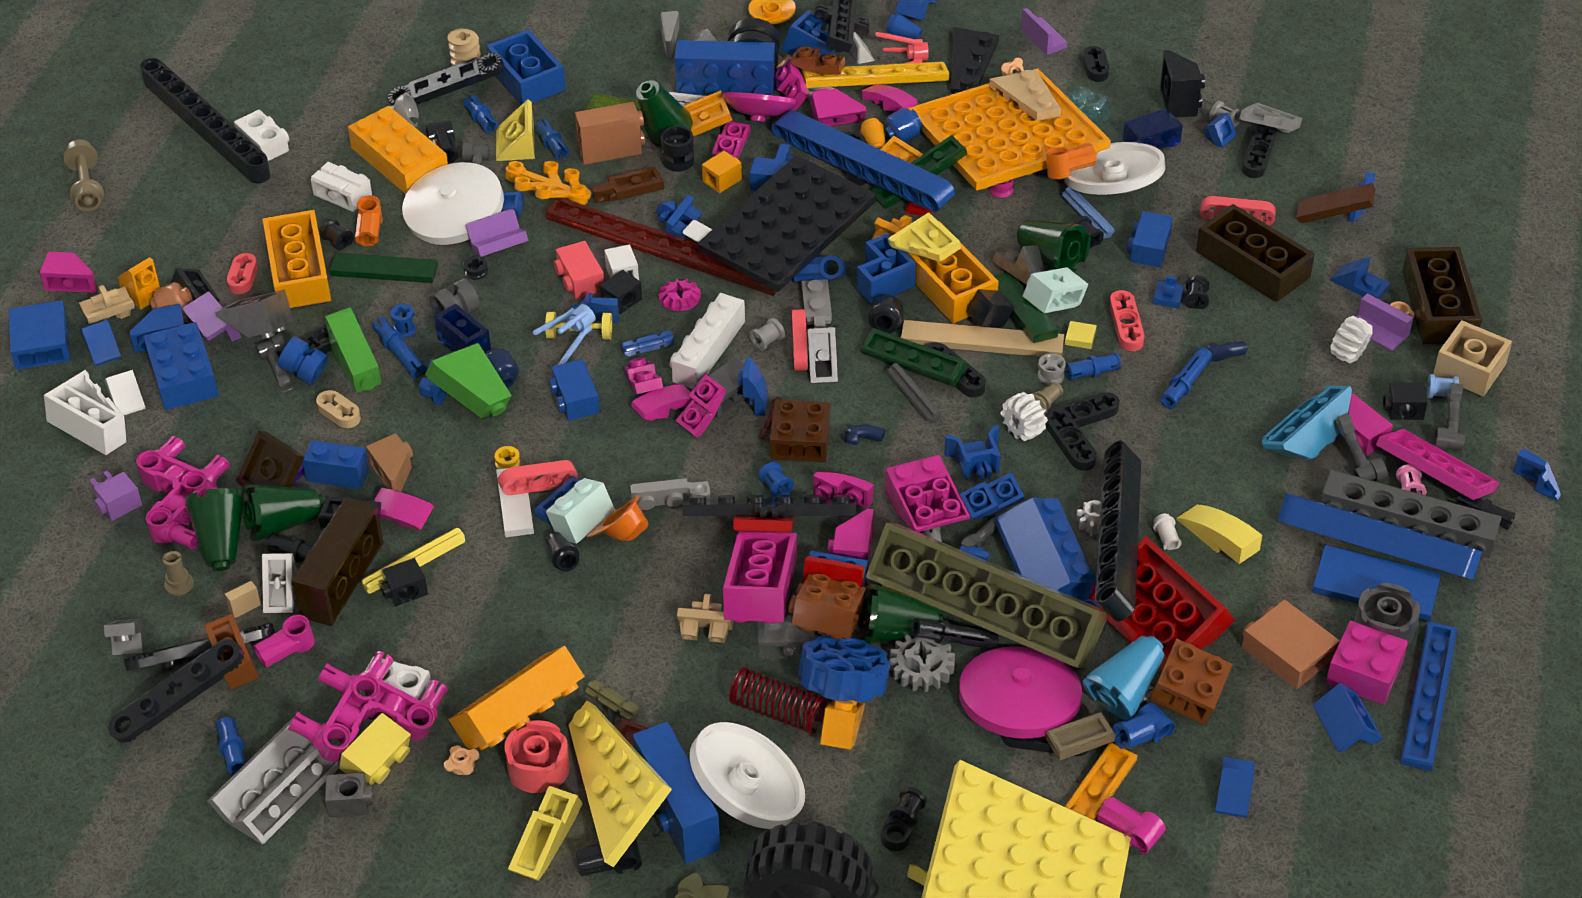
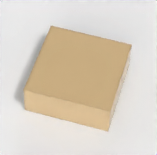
M252 581L225 593L229 612L233 613L235 618L261 605L257 587Z

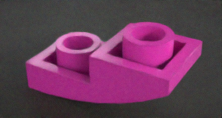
M789 59L784 66L778 68L775 80L778 91L785 94V97L797 99L796 106L791 109L796 111L809 96L799 69L792 65Z
M875 84L862 90L863 100H873L874 104L883 103V109L896 112L901 108H909L918 104L917 99L895 87Z
M731 121L726 123L722 135H718L712 157L722 151H726L738 159L751 132L750 125Z
M645 358L630 360V365L623 366L628 382L636 394L663 388L662 379L656 374L654 363L651 361H646Z
M705 374L689 394L693 400L676 419V422L698 438L703 434L715 416L724 398L726 389Z
M683 384L648 392L632 401L631 406L644 420L654 421L660 418H668L670 408L679 410L687 407L693 399L689 396L691 392Z
M816 472L813 475V493L821 495V499H833L834 495H849L850 499H856V506L861 505L867 509L873 503L874 484L838 473Z
M381 488L374 499L375 502H381L382 505L380 519L392 520L399 526L416 530L422 529L434 507L431 503L417 497Z

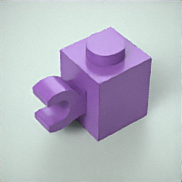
M106 471L104 472L106 480L101 483L97 482L94 478L90 479L97 498L93 500L94 505L100 515L106 513L111 521L142 506L138 488L125 472L112 477L111 473Z

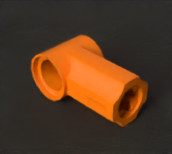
M1086 143L1071 148L1055 147L1046 151L1048 177L1051 179H1063L1069 177L1072 171L1094 166L1097 161V153L1093 145Z
M368 195L360 198L357 202L358 219L355 240L356 243L362 246H373L378 243L380 224L383 222L379 199Z

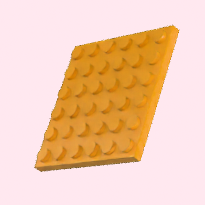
M1038 68L1034 70H1037L1061 108L1059 117L1036 121L1022 111L1016 101L1013 99L1008 101L1003 97L1002 91L990 88V83L908 108L909 110L914 109L922 122L920 130L935 146L953 135L966 148L967 155L954 163L953 166L976 191L1047 169L1046 151L1055 147L1071 148L1090 143L1093 145L1096 153H1099L1100 151L1110 149L1111 140Z

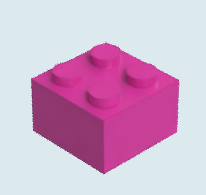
M1350 621L1330 663L1326 684L1335 687L1341 683L1357 691L1359 696L1385 705L1403 664L1408 641Z

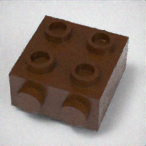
M775 400L770 436V458L826 462L830 431V403Z

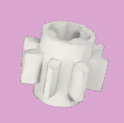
M1100 501L1084 502L1083 510H1077L1076 521L1079 522V530H1085L1090 536L1099 533Z

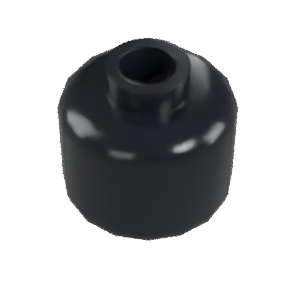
M881 295L875 298L871 303L868 314V321L872 329L875 328L889 334L897 331L901 326L904 315L903 305L899 299L892 295Z

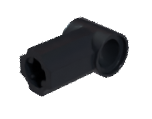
M451 121L426 125L428 139L447 154V162L452 163L458 159V150L455 144Z
M637 837L614 867L604 862L600 843L575 848L580 876L609 870L623 873L622 870L634 868V871L642 866Z

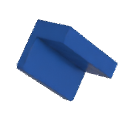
M1341 683L1313 704L1335 748L1340 752L1348 749L1359 739L1374 744L1383 738L1357 691Z

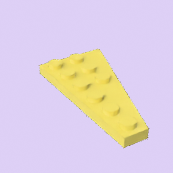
M586 701L581 709L574 714L568 726L604 862L614 867L672 789L595 705Z

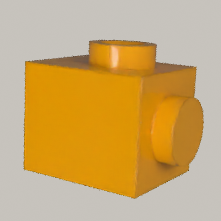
M722 151L702 164L703 182L718 193L723 192L742 180L741 162L726 151Z

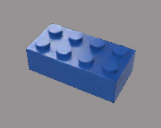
M677 40L675 53L677 93L708 96L720 90L722 95L724 92H738L774 96L775 43Z

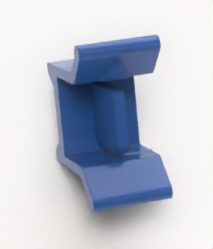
M995 425L988 433L987 449L983 441L963 445L961 439L951 435L945 436L944 454L958 460L965 479H969L971 474L976 473L981 480H984V476L989 479L992 476V472H1000L1001 455L997 448L999 426Z

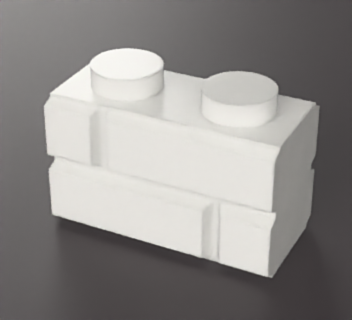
M327 162L321 167V171L318 170L311 176L313 195L352 212L357 209V202L360 198L368 195L372 196L370 179L363 174L351 172L342 165L337 166Z

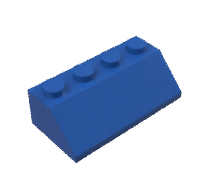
M1031 498L996 517V526L1017 574L1077 599L1084 600L1089 598L1096 585V580L1058 498Z

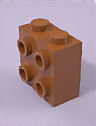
M809 574L804 584L799 583L796 595H793L789 605V613H793L791 625L799 626L804 631L827 633L836 639H850L862 614L866 588L852 581L840 582L832 580L823 574Z
M1176 638L1149 700L1206 725L1214 711L1233 664Z

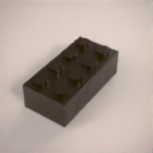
M1234 204L1199 228L1196 248L1198 253L1276 302L1280 301L1311 277L1315 256L1313 252Z
M1407 248L1402 272L1413 312L1415 313L1422 344H1445L1461 320L1480 328L1482 317L1461 248Z
M345 497L339 508L334 510L329 524L321 530L318 541L313 549L308 550L304 563L292 576L291 585L294 589L299 615L305 616L310 621L333 626L384 543L377 506Z

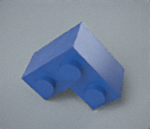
M807 10L790 26L781 48L782 51L791 57L798 48L809 46L811 49L820 48L821 57L836 53L830 46H827L828 33L825 32L828 23L817 18L810 10Z
M888 233L865 242V264L857 266V291L870 305L875 298L881 295L894 296L915 287L916 262L905 251L892 248L889 245L888 238L891 236Z

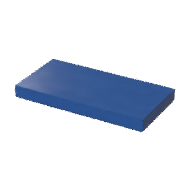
M1325 545L1312 592L1358 604L1362 592L1367 588L1369 590L1377 588L1378 584L1381 583L1396 584L1406 588L1412 593L1411 597L1415 602L1418 601L1420 605L1418 619L1430 622L1441 573Z

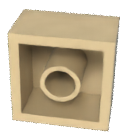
M1461 320L1438 352L1433 374L1441 378L1458 376L1459 384H1462L1464 389L1484 397L1505 367L1512 341Z

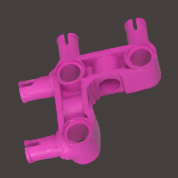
M171 436L159 450L143 452L136 460L142 483L157 492L163 491L168 493L162 501H158L147 513L146 523L150 537L154 542H176L194 550L199 543L195 532L186 528L191 521L185 507V498L197 492L198 497L205 496L206 490L217 489L216 481L229 469L230 464L226 458L220 457V455H216L204 469H197L174 458L184 450L185 444L180 438Z
M381 651L375 653V657L368 669L359 675L352 674L350 676L327 663L318 681L340 691L343 697L327 723L321 725L297 712L288 730L312 741V745L315 749L319 750L321 757L330 762L341 759V754L355 741L362 721L376 719L381 713L410 733V740H421L428 735L437 718L436 709L448 689L444 684H441L435 693L434 691L439 681L431 680L421 700H418L382 681L389 667L393 664V658L387 654L383 663L380 664L385 654ZM357 691H366L370 696H361ZM412 719H419L424 725H416ZM328 740H338L341 743V745L333 746L329 743Z

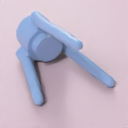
M581 304L576 309L571 308L565 314L535 329L533 334L538 335L567 320V323L558 329L559 334H562L570 327L576 332L580 330L581 332L558 363V365L564 364L585 335L592 330L590 324L596 318L593 311L587 305Z

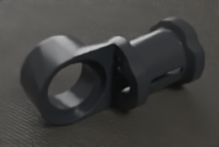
M907 787L901 790L899 794L900 801L897 807L891 809L882 827L881 842L888 850L901 851L909 844L910 834L917 822L916 816L919 810L923 809L927 803L926 796L916 788ZM896 831L900 832L904 838L900 841H893L887 835L890 832Z

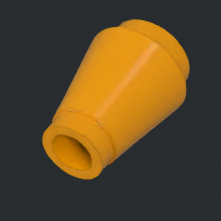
M876 118L867 119L861 124L860 133L864 136L865 142L881 149L886 144L884 125Z

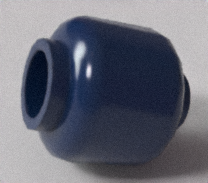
M491 349L485 353L505 386L509 388L514 384L519 375V368L510 352L504 349Z

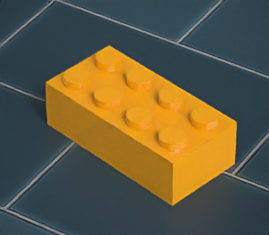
M390 106L382 108L347 126L351 148L405 194L426 173L438 167L448 165L447 154Z
M310 210L262 218L275 292L285 290L290 308L332 301L315 211Z
M961 242V249L941 262L906 252L916 262L915 284L953 324L970 317L966 310L978 289L998 291L999 281Z
M562 646L542 655L448 720L469 750L479 747L482 751L504 740L506 733L515 728L519 729L531 721L529 717L536 713L540 714L555 704L554 700L561 696L565 697L578 688L576 682L585 676L566 646Z

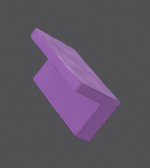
M1028 8L1022 10L1021 30L1046 55L1067 48V41L1042 17L1037 18Z
M508 209L465 225L474 254L480 257L529 241L526 231L519 228L513 209Z
M210 292L205 293L183 307L184 313L191 322H197L200 333L207 341L222 332L232 342L242 338L239 331L216 317L215 312L222 309V306Z
M1368 293L1361 299L1359 314L1356 316L1372 325L1373 334L1370 337V341L1389 351H1393L1409 336L1413 321L1412 316Z

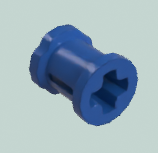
M399 304L393 307L390 311V316L395 324L394 330L400 331L403 337L407 338L414 335L417 330L416 324L412 319L415 315L414 309L410 305Z
M770 462L764 465L758 473L759 480L763 484H767L774 498L777 495L789 494L794 487L793 480L782 473L781 466L777 462Z

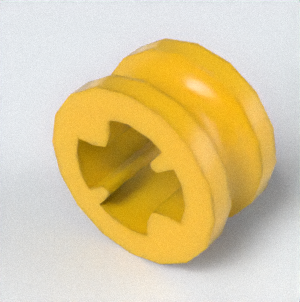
M504 446L495 452V465L498 469L518 467L520 465V454L515 447ZM505 457H510L511 460H510V461H505L504 458H505Z

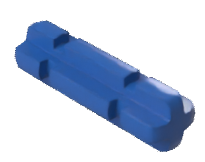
M667 330L660 332L659 336L655 333L636 338L635 342L633 340L624 341L622 343V351L625 357L636 355V352L641 354L660 349V346H664V348L674 345V337L672 332Z

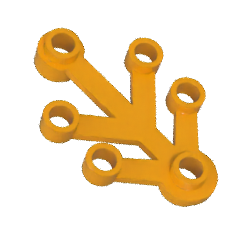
M518 161L509 162V165L506 167L505 179L515 182L514 188L518 191L536 190L535 196L537 198H568V202L573 205H585L588 203V199L591 198V191L585 185L579 183L580 172L577 169L569 168L564 171V180L569 182V185L561 182L558 175L559 164L554 161L544 162L543 173L547 174L548 178L527 171L524 164Z

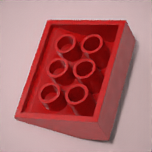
M1147 536L1138 543L1135 609L1123 621L1116 622L1109 614L1106 619L1130 643L1141 636L1147 638L1153 636L1163 645L1162 650L1165 655L1158 668L1160 671L1176 638L1185 643H1190L1196 648L1203 649L1213 643L1235 621L1226 607ZM1096 586L1094 587L1088 599L1096 601Z

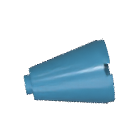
M1145 636L1139 637L1087 674L1083 680L1085 690L1095 702L1100 698L1107 704V711L1117 718L1126 720L1133 717L1165 656L1162 650L1163 645L1153 636L1148 638Z

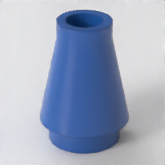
M892 14L886 26V32L891 35L918 39L923 31V28L915 25L901 14Z

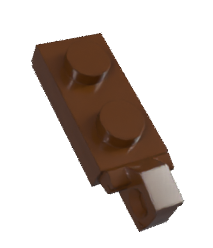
M654 166L608 177L607 182L592 186L593 199L598 204L609 200L616 201L664 189V181Z

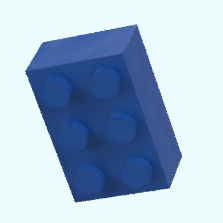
M529 29L486 45L487 55L488 53L492 54V52L498 53L504 62V69L496 77L521 105L527 99L534 103L566 90L564 67ZM493 62V63L489 64L488 66H491V68H492V65H494V63H496V62Z
M197 322L143 335L165 410L219 396L214 373Z

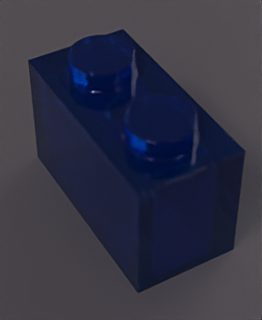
M1168 108L1124 122L1123 141L1148 144L1159 150L1166 147H1174L1181 142L1183 125Z
M456 303L434 316L437 338L452 352L479 343L484 353L491 350L489 330Z

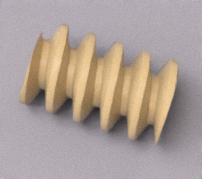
M456 29L448 34L452 66L476 57L477 59L481 58L479 37L474 31Z

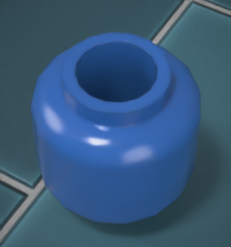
M904 107L886 118L887 127L884 128V131L889 139L895 136L906 143L919 136L922 122L914 109L909 110Z

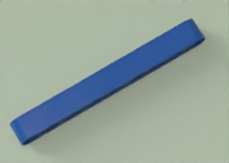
M788 110L771 126L772 132L776 137L780 136L793 147L844 171L847 170L861 179L930 211L937 212L955 195L953 186L946 179L795 110Z

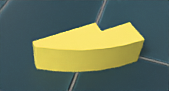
M1197 504L1176 519L1215 552L1218 553L1222 550L1238 564L1260 551L1262 534L1250 525L1222 510Z
M551 786L548 787L538 812L533 811L509 865V871L539 881L580 811L583 803L578 795Z

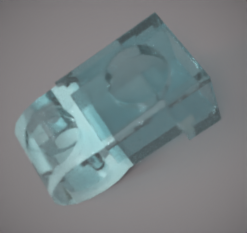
M1080 86L1075 87L1066 94L1097 127L1110 117V97Z

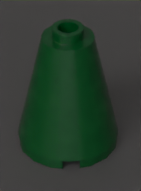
M654 80L645 81L637 88L636 96L644 119L645 135L652 144L661 147V133L669 127L684 126L691 130L693 121L689 111L658 82Z
M1025 221L1017 230L1018 243L1023 247L1038 246L1042 261L1053 269L1067 267L1072 272L1077 271L1078 269L1073 267L1080 261L1085 262L1090 249V235L1085 232L1087 228L1077 223Z
M259 484L244 485L242 489L243 493H247V501L243 502L242 510L247 531L252 528L254 535L250 538L251 541L265 539L273 533L278 534L318 518L324 504L323 496L321 494L318 495L315 489Z
M208 489L205 496L198 497L197 492L185 498V507L206 566L212 567L213 571L229 570L230 565L236 563L244 502L243 492L238 494L237 489Z
M868 584L866 591H870L869 598H864L862 614L859 618V629L865 628L866 637H861L860 640L871 644L904 640L905 635H909L913 639L915 637L911 635V625L915 618L937 622L943 620V614H939L937 607L876 584Z

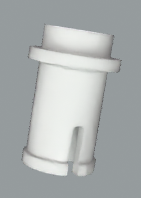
M1169 514L1158 515L1155 517L1153 529L1155 532H1158L1164 550L1178 549L1182 544L1174 527L1176 524L1175 519L1170 517Z

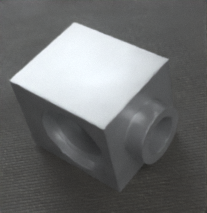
M365 773L326 776L325 802L329 818L367 815L368 804H373L374 794L373 786L367 785Z

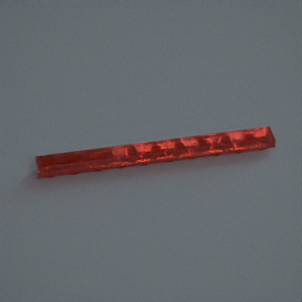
M557 198L546 210L547 220L621 245L630 244L633 249L771 296L776 294V291L701 253L698 251L696 242L565 198Z

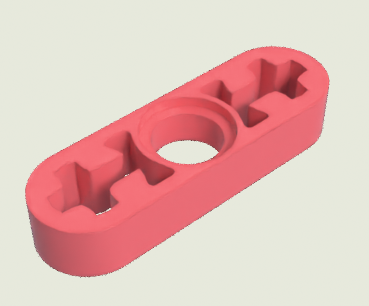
M1208 196L1201 202L1200 215L1206 220H1211L1221 213L1223 208H1228L1234 204L1247 213L1253 211L1252 216L1269 226L1275 222L1276 208L1267 201Z
M1115 291L1110 297V310L1119 344L1127 351H1138L1143 347L1145 335L1134 296L1128 291ZM1120 301H1123V303L1126 304L1124 309H1122ZM1130 319L1133 323L1124 324L1120 320ZM1132 332V337L1135 341H1131L1128 333Z
M805 309L792 310L794 371H808Z
M562 460L511 467L501 472L497 480L504 494L517 495L558 489L572 476L578 478V473L571 461ZM540 475H543V476L540 477L539 479L534 480L536 477H538V476H540Z

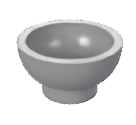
M403 93L396 99L395 104L390 107L414 127H417V123L414 124L410 120L411 117H419L416 103L409 93Z

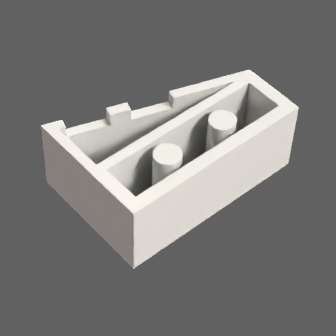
M86 370L44 395L46 419L52 425L105 455L126 443L124 415L109 397H104L101 393V388L97 383L94 384L89 379V374Z

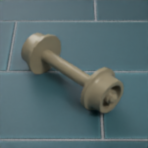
M74 140L68 144L63 156L65 165L73 171L78 170L79 181L70 187L69 196L78 209L89 212L97 209L104 197L103 186L99 182L89 179L88 168H93L96 165L98 155L97 151L88 141Z

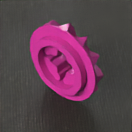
M676 278L674 282L666 281L665 286L660 287L659 291L660 303L665 308L673 311L689 310L695 307L701 299V291L697 288L696 282L689 283L688 279L679 281ZM677 290H680L683 294L682 298L676 293Z

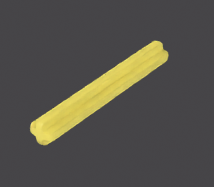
M454 528L361 580L364 590L371 594L381 589L380 583L384 582L382 569L415 558L419 567L463 544L465 542L463 532L459 528Z

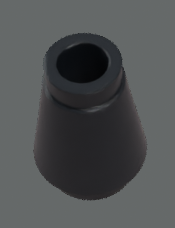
M551 533L547 537L546 543L553 566L564 572L573 570L579 563L578 549L561 533Z

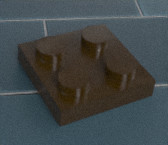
M258 431L236 481L243 486L259 484L291 487L305 456L266 431Z

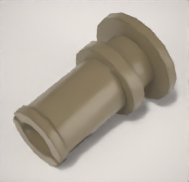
M1055 381L1053 383L1050 382L1041 391L1033 393L1035 400H1040V406L1046 410L1044 415H1046L1047 410L1051 407V403L1063 395V388Z
M177 551L167 552L163 556V564L167 572L164 587L166 592L173 596L188 593L194 585L193 577L183 567L182 556Z

